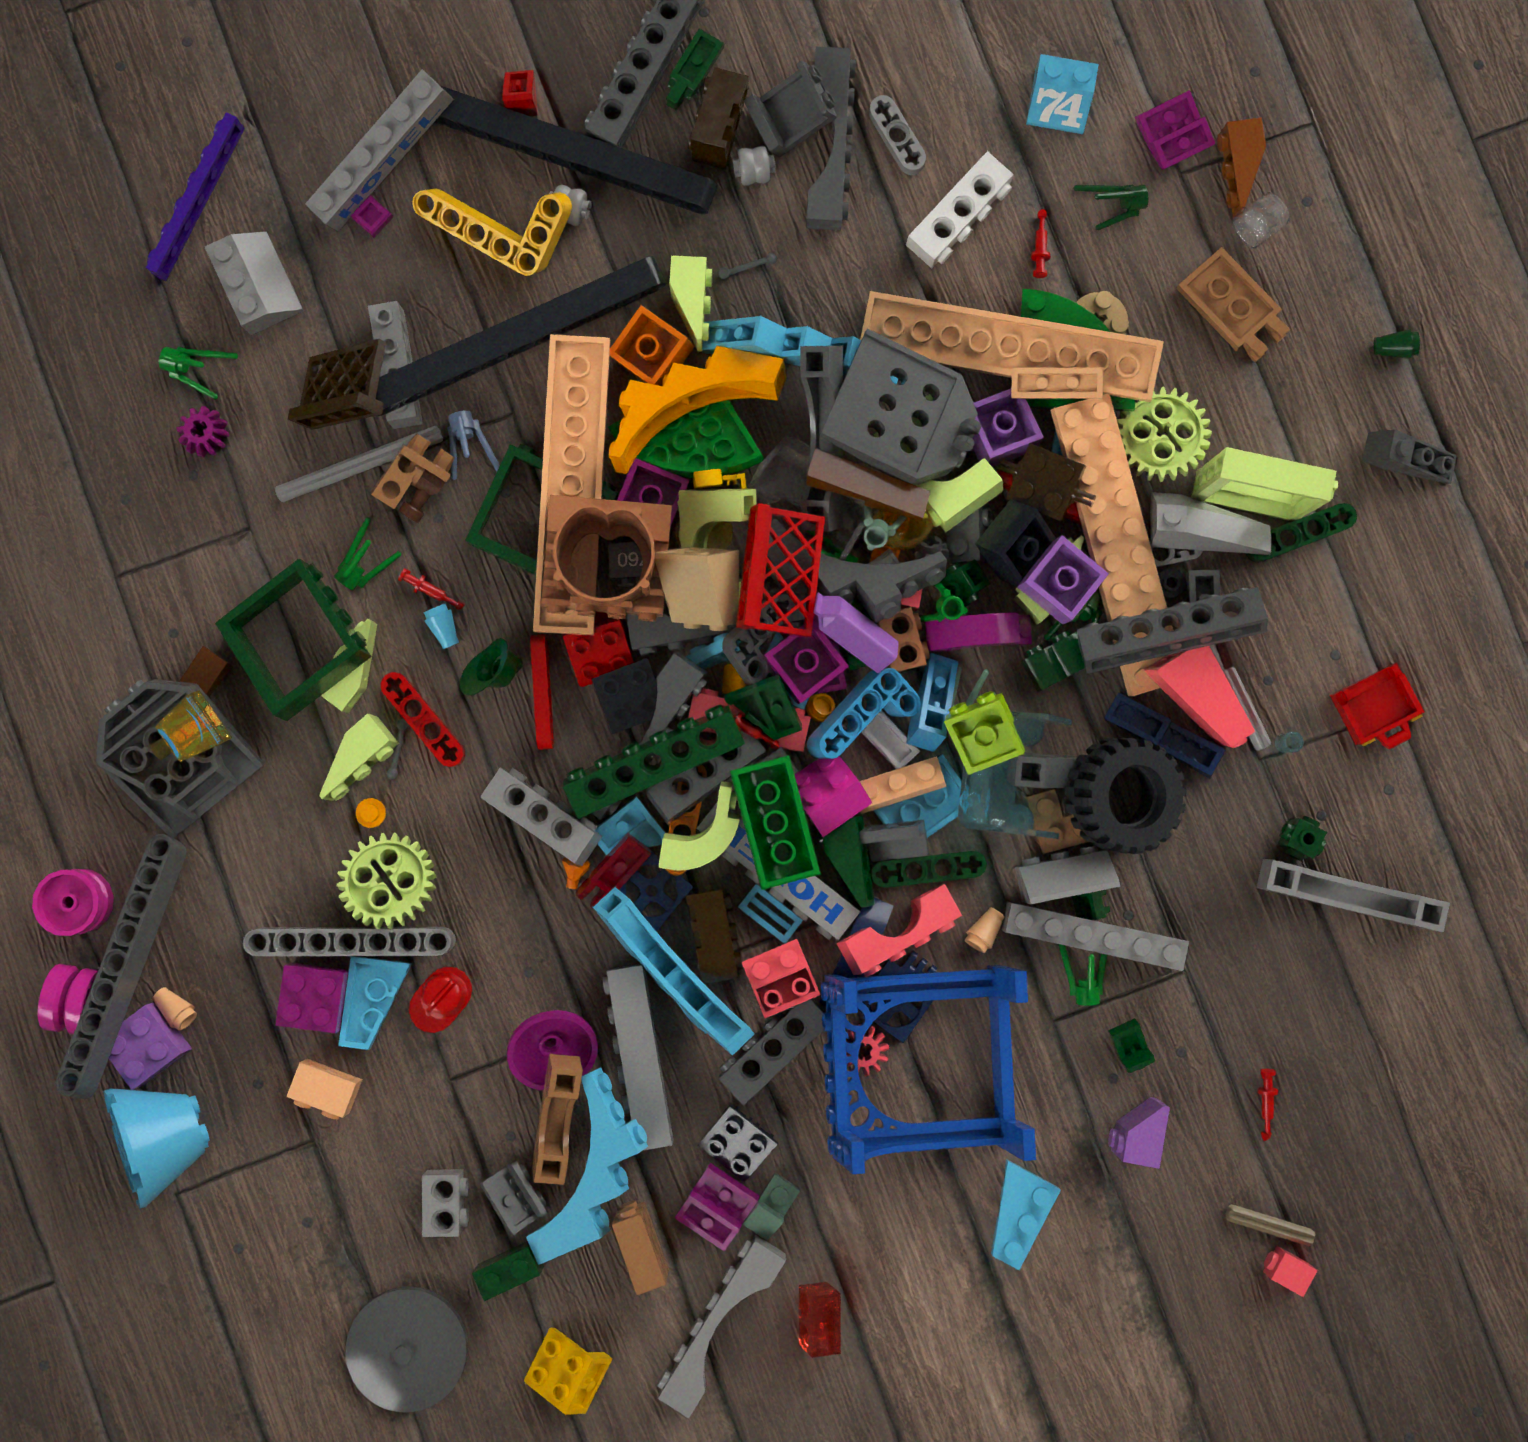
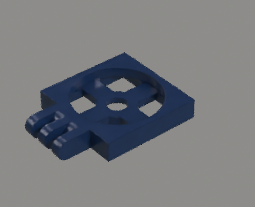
M651 851V855L640 867L645 865L659 866L660 858ZM661 869L653 879H647L637 870L620 888V891L626 895V885L629 881H632L640 888L641 895L633 904L657 932L694 886L683 878L684 874L672 876L675 878L678 891L677 898L673 900L664 893L663 886L672 876L665 869ZM649 885L657 887L658 892L655 896H649L646 893V888ZM650 902H657L666 910L664 914L653 917L645 916L642 911Z
M913 950L901 967L895 962H890L888 959L876 976L924 973L922 970L928 961L922 958L915 967L912 963L916 960L918 953ZM932 964L926 973H935L937 967ZM934 1000L922 1001L919 1009L909 1002L894 1006L882 1013L874 1022L904 1043ZM863 1001L862 1003L872 1012L871 1004L869 1005L868 1001ZM901 1011L911 1018L909 1023L904 1026L893 1027L888 1024V1021L895 1012Z

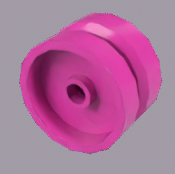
M64 869L48 874L39 882L33 894L32 909L38 923L48 932L59 936L85 934L98 929L108 920L113 910L114 895L110 884L101 874L90 869Z
M56 964L49 971L44 980L38 1002V1022L43 1030L60 1032L66 1028L70 1034H74L98 970L85 968L79 972L76 966Z

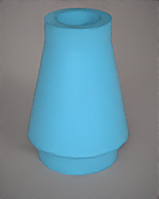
M446 603L423 612L426 617L424 622L440 642L443 649L459 643L452 610H448Z

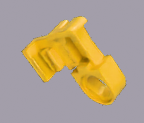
M721 469L693 472L694 489L718 487L723 484L722 481H726L727 486L730 485V481H733V484L736 485L737 480L740 483L739 489H746L745 473L722 476Z

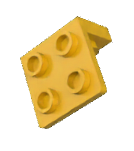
M549 1328L524 1382L565 1415L586 1414L613 1358L605 1352H587L558 1329Z

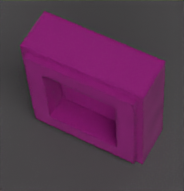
M369 195L354 211L351 218L375 238L392 220L393 215Z

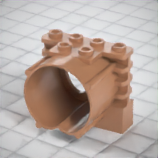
M550 495L541 606L546 607L548 613L565 614L566 609L576 610L578 612L577 615L590 617L596 616V612H605L609 618L626 619V614L638 615V620L655 622L657 617H663L665 595L655 562V553L668 550L672 505ZM589 534H598L607 541H613L622 536L632 539L638 546L643 561L642 573L635 587L625 594L612 598H596L582 591L574 581L571 573V556L578 542Z

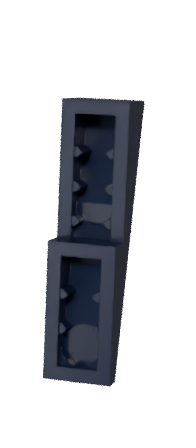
M1119 692L1104 717L1106 721L1138 739L1148 740L1152 744L1160 745L1166 749L1167 755H1172L1177 761L1209 779L1212 777L1225 753V749L1178 726L1171 719Z

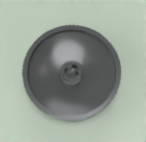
M406 1286L393 1288L374 1297L354 1319L346 1341L347 1367L356 1387L374 1404L395 1412L420 1411L440 1402L453 1390L459 1381L468 1357L467 1332L457 1310L439 1294L420 1287Z

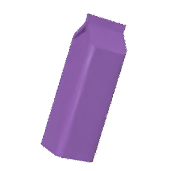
M819 592L816 594L814 614L818 616L819 630L876 673L881 672L896 660L899 641L840 596H823Z

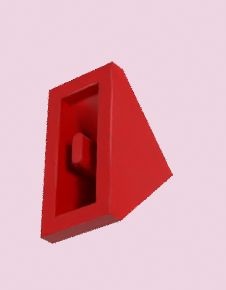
M534 70L505 72L502 94L505 108L527 116L538 115Z

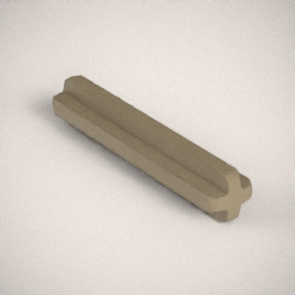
M1233 1204L1227 1208L1226 1219L1229 1222L1307 1246H1311L1314 1242L1315 1232L1310 1228Z

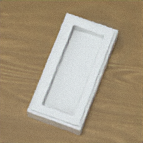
M882 710L861 732L895 769L904 767L920 752L917 747L906 744L907 737Z

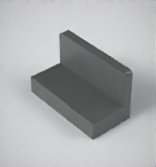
M924 820L866 826L859 832L861 844L868 843L870 859L873 862L921 857L929 854Z

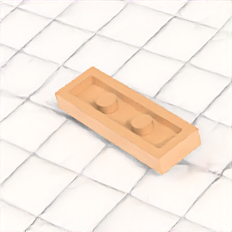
M1104 367L1012 368L1011 398L1103 399Z
M938 757L926 759L860 781L872 801L871 805L860 812L864 814L947 787Z

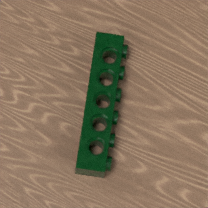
M721 705L714 706L705 711V716L694 720L693 717L685 719L677 724L678 728L668 733L666 730L658 731L649 737L650 741L641 745L638 742L632 743L624 747L619 755L612 758L610 755H605L594 761V766L584 770L583 767H579L567 773V778L564 779L562 787L577 818H582L744 745L743 734L730 706L728 705L723 708ZM706 728L716 731V736L711 740H704L699 734ZM676 741H684L689 747L686 751L679 753L672 749V745ZM650 753H655L660 756L661 760L655 765H650L645 762L644 758ZM621 766H628L633 770V774L629 777H621L616 770ZM599 778L606 785L604 788L596 790L589 785V782L592 779Z

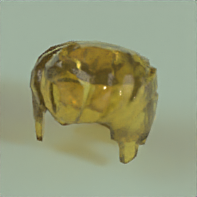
M879 510L872 518L881 519L888 526H891L900 515ZM925 510L922 521L907 517L896 530L895 535L888 536L885 545L896 550L905 551L920 545L934 527L928 510Z

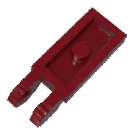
M627 833L592 871L589 878L580 885L575 896L583 900L598 886L600 890L590 903V907L593 908L614 887L620 890L651 855V850Z

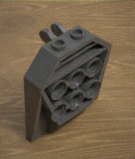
M867 328L819 436L882 473L916 486L945 476L954 467L959 468L964 461L966 451H971L974 446V440L972 439L974 434H978L982 426L975 420L978 413L961 374ZM890 376L897 377L901 385L894 384ZM923 392L929 393L933 401L927 400L923 396ZM879 402L886 403L890 411L883 410ZM911 418L919 419L922 427L914 425ZM867 428H874L878 432L879 437L871 436ZM900 443L908 445L911 453L904 452Z
M157 679L144 683L140 680L127 690L130 694L129 696L124 697L122 700L118 698L104 709L107 714L99 719L96 763L173 839L265 765L257 753L196 683ZM199 692L227 731L221 730V732H224L223 735L227 737V740L221 734L219 735L221 739H217L218 743L211 738L213 737L212 735L205 739V741L210 742L213 746L212 755H208L203 751V741L193 751L186 754L167 728L168 724L178 720L180 713L190 714L188 712L189 709L191 710L189 704L193 703L194 700L198 704L195 694L198 696ZM158 729L165 732L178 751V758L173 751L162 757L159 750L155 747L158 744L155 738L156 733L159 732ZM135 750L139 751L143 756V763L141 765L137 764L133 759V752ZM181 759L187 761L190 765L188 774L182 772L179 768ZM158 778L166 782V792L158 789L156 784Z

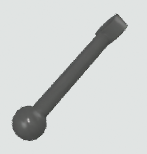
M768 253L764 258L731 269L722 267L718 275L721 280H727L732 274L765 263L774 264L777 261V256L774 253Z
M400 719L397 722V728L399 729L397 741L399 744L395 746L391 768L386 773L387 777L391 780L396 779L398 776L396 769L404 732L409 728V724L404 719Z

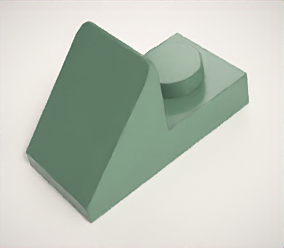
M774 1173L762 1191L758 1202L742 1224L768 1241L783 1224L784 1216L799 1194L800 1188Z

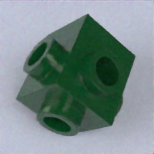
M975 559L961 567L958 563L946 569V576L940 581L946 589L950 590L951 595L959 597L963 601L964 607L979 599L980 597L977 593L991 584Z
M1303 816L1302 819L1290 818L1280 831V839L1277 845L1286 849L1285 854L1296 860L1302 861L1303 858L1314 859L1325 848L1326 840L1324 838L1327 832L1320 829V823L1310 817ZM1307 833L1308 836L1304 842L1303 836Z

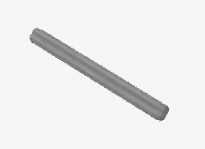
M432 426L417 432L431 442L429 446L443 441V436L438 426ZM416 433L275 487L276 495L281 502H285L390 462L396 456L403 444L407 445Z

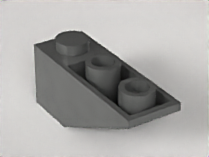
M1393 429L1368 432L1362 461L1384 470L1451 484L1457 455Z
M1024 753L1008 760L1007 781L1013 786L1070 787L1071 779L1067 777L1070 769L1075 770L1078 765L1075 764V760L1079 756Z

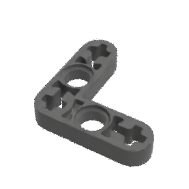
M781 594L774 599L775 603L777 601L781 602L779 608L783 614L794 606L789 595ZM770 604L761 609L760 618L763 623L772 624L779 618ZM735 626L723 639L722 649L744 683L748 686L775 676L776 673L758 649L774 632L762 630L761 633L756 634L753 629H741ZM736 640L741 641L738 646L742 652L734 650L737 647ZM755 660L759 665L757 674L751 677L748 667Z

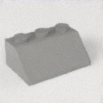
M267 232L231 234L205 246L240 325L250 335L304 311Z
M1096 846L1080 848L1081 854L1069 856L1068 851L1051 854L1052 860L1040 862L1039 857L1021 860L1022 865L1015 867L1021 900L1028 904L1120 887V882L1108 851L1098 850Z

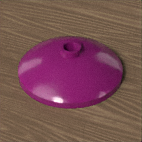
M561 1010L542 1012L526 1019L511 1035L507 1045L508 1065L512 1074L522 1084L544 1091L549 1054L579 1056L583 1076L591 1070L595 1063L598 1052L597 1039L590 1024L574 1013Z

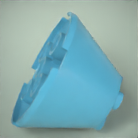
M110 1088L103 1091L107 1111L111 1116L112 1130L132 1193L137 1192L138 1200H136L139 1209L150 1204L205 1153V1148L209 1147V1135L205 1124L199 1125L198 1123L200 1108L195 1095L188 1097L187 1094Z

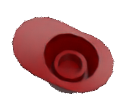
M443 967L437 969L414 993L409 1005L411 1020L417 1028L424 1032L436 1033L443 1031L456 1019L467 1006L472 995L471 981L466 973L455 967Z

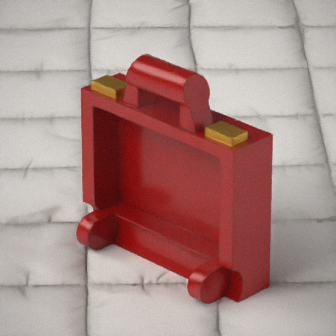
M1398 663L1390 664L1330 695L1355 745L1362 744V746H1366L1376 741V737L1385 748L1390 750L1411 739L1408 721L1413 722L1423 717L1422 714L1424 713L1406 675L1400 670ZM1397 726L1400 727L1401 731L1386 737L1385 732Z

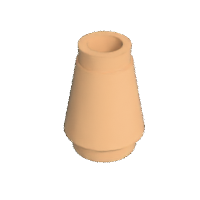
M990 907L966 932L965 942L975 950L985 953L987 949L992 948L1005 916L998 910Z
M166 987L158 990L152 997V1001L158 1007L169 1026L176 1028L178 1031L188 1027L197 1016L192 1004Z

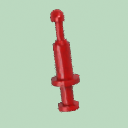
M1041 209L1037 214L1040 221L1039 229L1036 231L1035 251L1031 253V259L1036 262V269L1033 271V277L1035 278L1047 277L1045 262L1051 258L1050 252L1047 251L1048 232L1044 229L1047 212Z
M404 568L398 578L400 582L404 580L415 586L413 592L416 594L418 591H421L439 602H448L455 606L457 610L465 606L463 602H457L447 597L445 591L425 581L426 576L424 575L418 579L410 574V570Z
M738 712L736 716L734 715L742 732L755 739L761 738L771 744L770 747L773 749L779 748L778 740H773L763 734L761 728L741 718L743 713Z
M1274 1069L1260 1070L1263 1087H1259L1257 1091L1258 1094L1262 1095V1118L1265 1120V1131L1261 1132V1137L1264 1141L1271 1138L1270 1120L1274 1118V1096L1278 1095V1089L1273 1087V1076L1276 1075V1070Z

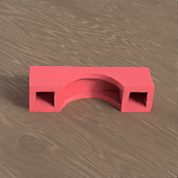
M703 688L697 697L693 694L688 718L699 719L705 716V711L717 705L728 706L729 704L726 703L725 698L718 697V691ZM733 704L730 706L733 715L736 716L738 712L743 713ZM795 708L802 723V731L777 740L779 741V748L803 753L811 717L805 716L806 710ZM711 728L702 730V732L716 734V731Z
M946 885L935 886L911 900V919L907 928L900 935L887 937L879 934L871 927H867L836 943L853 975L864 973L865 977H868L882 969L880 963L889 959L890 962H894L905 956L906 952L904 949L914 944L915 948L929 942L931 940L929 935L938 930L939 933H943L956 925L954 920L961 917L962 914Z

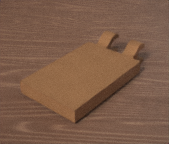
M1222 247L1176 288L1235 351L1243 346L1248 356L1254 362H1257L1268 350L1267 346L1255 336L1262 328H1266L1269 336L1276 343L1281 341L1286 336V333L1290 331L1289 327L1277 317L1282 309Z

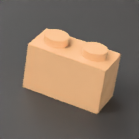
M305 1059L299 1062L286 1097L294 1099L293 1103L299 1107L311 1109L312 1106L322 1110L321 1114L325 1117L338 1120L339 1117L344 1118L350 1113L363 1079L313 1060Z

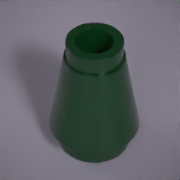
M1411 329L1375 337L1373 343L1374 355L1410 359L1411 356H1418L1420 350L1419 332H1412Z

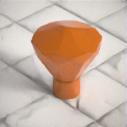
M564 857L562 864L568 877L566 887L577 889L580 878L589 870L591 863L586 860L584 865L581 866Z

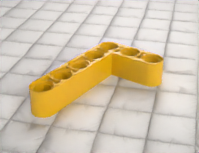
M437 188L417 192L412 201L413 209L420 217L525 276L539 273L548 266L572 210L571 200L566 194L558 192L544 195L538 201L526 231L521 236ZM428 196H430L434 202V207L432 210L427 205ZM552 200H555L559 205L557 215L550 208ZM454 210L459 215L458 224L452 219V212ZM478 225H481L484 229L485 235L483 239L477 233ZM540 227H543L547 232L546 241H543L539 236ZM503 239L508 241L510 245L509 253H506L502 248ZM528 254L535 258L534 268L527 262Z

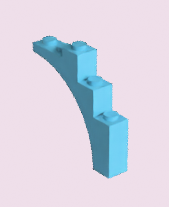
M614 887L593 907L626 951L640 962L657 985L675 1000L689 1020L705 1034L710 1035L731 1055L735 1054L754 1035L751 1028L735 1015L687 967L644 918L633 902L620 890Z
M601 1067L583 1075L581 1078L588 1099L591 1120L590 1151L585 1172L574 1195L563 1210L549 1223L526 1237L538 1265L596 1241L611 1231L608 1215L605 1210L601 1209L600 1204L620 1196L629 1189L628 1176L625 1170L619 1166L618 1162L636 1155L648 1147L647 1134L644 1128L638 1124L637 1120L633 1119L625 1123L624 1110L621 1104L615 1100L611 1091V1080L606 1073H603Z

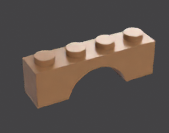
M549 1054L532 1160L534 1183L561 1185L565 1183L569 1158L570 1123L575 1101L579 1097L583 1072L579 1056Z

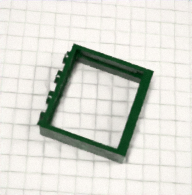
M510 444L465 541L470 546L536 575L537 560L481 535L516 459L540 470L543 467V459L534 455L535 450L523 444H520L519 447ZM603 481L602 498L617 500L619 494L615 492L616 487Z
M297 559L215 623L272 715L285 721L290 720L372 657L365 647L367 644L364 636L359 631L355 632L351 626L353 623L351 616L345 609H340L337 605L338 596L328 585L325 586L321 578L324 577L322 572L317 570L314 563L309 565L301 559ZM301 581H304L347 649L285 696L242 627Z

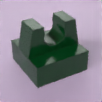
M1106 890L1072 896L1076 916L1089 920L1105 918L1106 914L1111 912L1110 907L1104 906L1102 896L1106 895Z

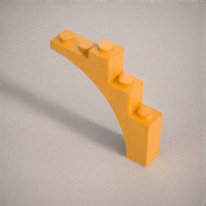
M716 345L712 357L709 356L706 361L705 369L673 363L669 374H665L662 386L630 380L626 390L622 391L619 398V407L624 414L620 422L619 434L616 441H613L609 448V458L615 471L627 474L635 458L650 439L668 424L688 412L712 403L731 399L760 398L778 401L787 379L784 359Z

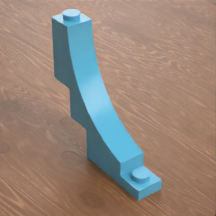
M762 316L704 322L709 323V340L703 341L702 353L713 354L717 345L782 358L784 363L800 366V346H843V377L845 378L861 340L854 336L831 338L808 326L786 328ZM890 376L891 381L897 385L898 378Z

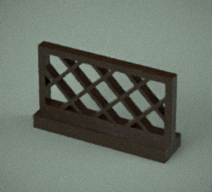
M375 339L309 357L300 406L289 409L287 420L314 430L382 415L384 403L375 398L386 342L381 339ZM355 356H356V357H357L356 360L354 361V363H353V364L351 365V367H350V363L353 361V359H354ZM339 361V364L336 366V368H335L334 371H333L332 369L334 368V366L336 365V363ZM319 365H322V368L318 372ZM361 368H362V369H363L362 372L360 373V375H359V376L357 377V379H356V375L358 374V372H359V371L361 370ZM343 373H345V375H344V377L342 378V380H341L340 382H338V380L341 378V376L343 375ZM326 377H327V378H328L327 381H326V382L324 383V385L321 387L322 383L324 382V380H325ZM367 382L366 390L362 391V387ZM351 385V387H350V389L347 391V393L344 394V392L346 391V389L348 388V386ZM333 389L334 391L332 392V394H331V395L329 396V398L327 399V396L329 395V393H330L331 390Z

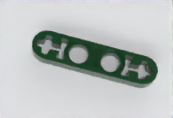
M1341 503L1271 530V541L1274 546L1271 547L1270 555L1263 554L1262 556V554L1246 553V556L1253 562H1264L1340 533L1356 523L1357 512L1350 504ZM1339 511L1341 514H1347L1348 518L1344 520V523L1343 521H1338L1331 525L1329 524L1328 520L1339 515ZM1310 520H1317L1321 524L1322 531L1319 535H1312L1307 530V524ZM1288 530L1293 533L1295 540L1292 546L1282 544L1280 541L1282 531Z
M977 851L884 860L873 865L871 879L876 885L888 888L976 878L985 872L987 862L985 857ZM972 855H974L975 860L980 861L981 864L976 867V872L971 873L970 868H960L962 874L956 875L957 864L954 857H960L959 863L968 862ZM940 859H946L951 863V871L946 876H940L935 871V864ZM911 862L918 863L922 868V874L918 879H910L906 876L905 868ZM896 863H901L900 874L903 881L897 882V875L889 876L888 882L883 883L881 878L876 877V872L881 871V866L885 865L887 870L892 871L897 870Z

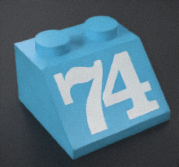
M1041 54L1035 69L1026 125L1083 134L1094 94L1099 64Z

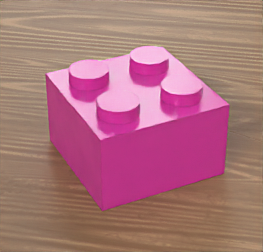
M840 756L833 759H817L795 774L804 812L822 837L872 804L860 781Z

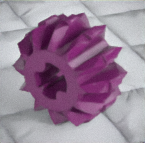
M201 406L199 413L194 408H189V418L180 416V419L185 424L184 426L176 427L177 432L183 434L178 441L180 444L186 445L187 452L190 454L196 452L199 457H205L207 451L213 456L216 455L215 447L217 445L221 448H226L225 443L221 439L230 436L229 432L223 430L228 423L225 419H220L218 411L212 410L210 412L206 406Z

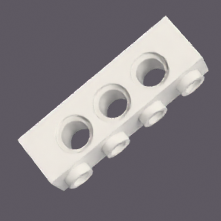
M987 151L908 236L906 246L930 268H933L937 262L943 264L953 252L951 247L957 241L962 243L973 231L971 226L978 219L982 222L992 210L990 205L996 199L1003 200L1012 189L1010 182L1014 174ZM984 187L988 194L979 195L975 192L974 188ZM961 207L966 209L969 215L961 217L954 210ZM945 229L949 236L940 238L935 234V230Z

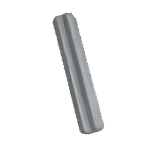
M1230 667L1223 672L1256 731L1249 736L1255 750L1267 748L1271 745V741L1236 669Z

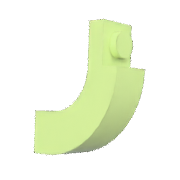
M721 781L716 815L707 829L690 836L664 833L658 868L669 870L695 869L715 860L727 849L736 834L741 815L729 813V809L735 810L737 801L736 793L732 791L733 783Z

